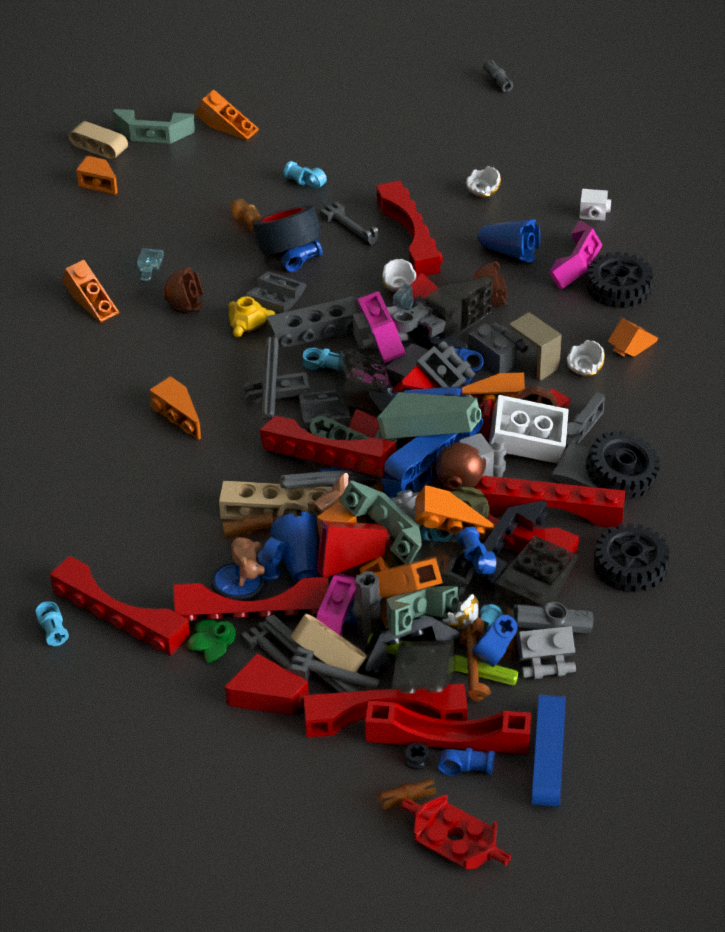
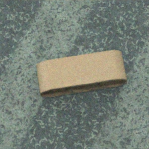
M86 121L81 122L68 136L74 146L108 159H115L128 147V142L122 134Z
M309 614L303 616L291 635L295 642L305 649L314 651L313 655L331 666L357 673L367 658L363 651Z

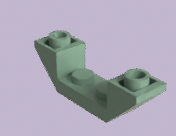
M114 109L113 111L115 128L130 141L173 143L195 132L193 114L173 113L171 122L135 120L134 110Z
M350 481L339 502L355 517L368 514L375 522L384 526L388 530L389 535L395 539L390 550L405 564L411 563L422 546L419 525L385 493L355 481Z
M427 587L387 598L386 625L391 635L397 636L412 630V621L418 616L429 614L445 617L448 612H457L459 604L458 587Z

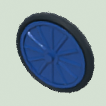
M233 562L217 568L210 580L211 586L217 594L245 601L254 598L262 591L264 579L262 575H257L254 579H246L243 587H240V566Z

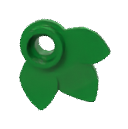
M214 620L201 621L195 625L197 633L190 637L186 648L188 651H204L207 664L213 663L226 653L227 646L235 640V627L227 621L219 623Z

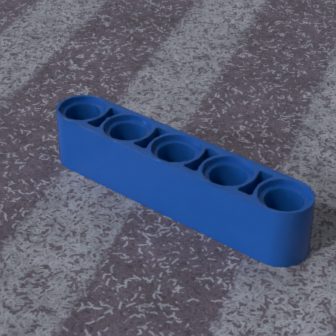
M481 418L480 422L477 423L471 432L417 436L387 459L384 471L404 485L410 483L436 464L438 454L444 445L446 447L452 446L454 442H459L461 439L476 435L482 427L483 419Z
M539 694L532 805L560 807L566 696Z

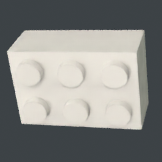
M498 395L492 411L489 445L494 443L496 437H502L506 445V453L558 464L566 447L568 409Z

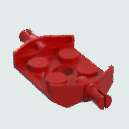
M446 794L423 805H418L408 798H405V801L403 800L401 809L414 815V841L466 870L476 869L487 860L491 861L492 858L505 866L510 862L512 855L500 850L496 846V821H494L492 827L448 803V795ZM452 834H459L463 838L453 841L448 837Z

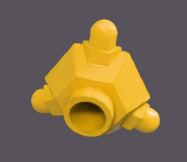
M241 297L237 302L232 301L228 305L230 325L234 328L233 335L235 337H241L243 332L250 333L266 322L267 316L275 315L274 311L266 310V308H263L251 297Z

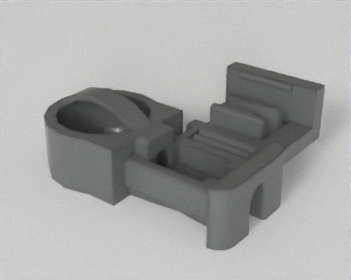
M416 302L415 307L412 309H402L394 312L392 316L396 329L399 332L412 331L418 327L419 323L423 325V328L427 327L429 337L432 338L443 332L445 327V321L432 315V308L429 306L425 307L421 302Z

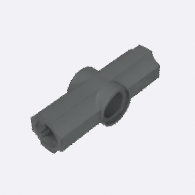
M364 571L356 577L353 616L357 617V634L362 637V640L368 641L370 634L381 629L380 618L383 597L379 596V577H376L374 572Z
M549 602L545 607L515 604L512 616L517 623V627L541 630L572 626V632L589 634L592 631L594 619L593 613L590 611L566 609L564 605L558 602Z

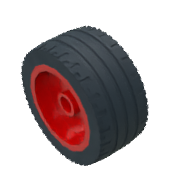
M303 205L281 210L264 216L253 223V231L262 254L287 251L308 244L321 237V228L313 205Z

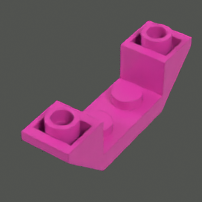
M582 220L577 222L571 233L574 242L577 243L571 256L556 259L549 271L552 280L559 289H563L585 274L590 263H593L602 247V243L593 228Z
M379 291L355 299L360 312L364 314L374 335L377 348L384 363L406 355L394 321Z
M345 573L333 576L316 619L342 637V626L356 595L355 582L357 577Z

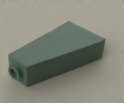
M399 392L377 419L382 439L471 432L477 423L480 422L481 409L478 407L477 398Z

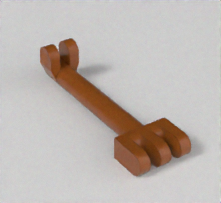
M477 618L473 623L467 625L466 629L463 628L460 631L462 637L459 638V643L467 647L468 695L472 700L480 702L491 691L488 686L479 683L478 657L471 652L477 640L485 633L483 620Z

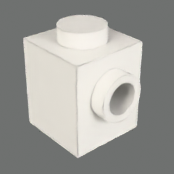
M582 189L580 219L605 221L606 212H610L611 200L607 199L608 191Z

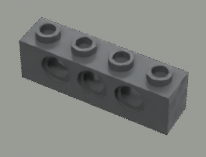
M348 297L267 316L268 335L272 338H278L279 350L353 332V314L361 312L353 297Z

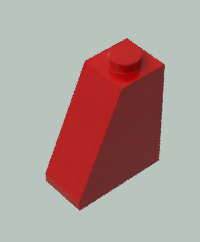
M322 521L317 571L322 577H329L385 555V548L390 543L388 530L381 524Z
M256 654L225 686L226 704L229 706L294 715L299 708H303L304 695H309L307 680L259 654Z

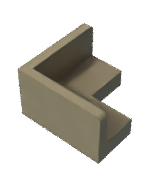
M530 312L510 323V329L538 347L537 379L541 381L560 368L561 334Z

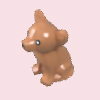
M342 473L338 481L332 486V491L326 492L317 500L307 503L316 517L339 501L349 484L348 474Z
M238 537L233 540L231 551L234 563L240 566L239 586L243 587L246 579H254L257 575L264 574L265 568L257 563L258 554L256 552L261 550L260 543Z

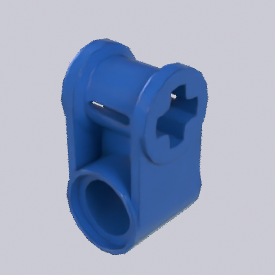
M509 615L499 616L495 622L488 626L471 652L491 667H494L504 655L506 647L517 632L515 619Z

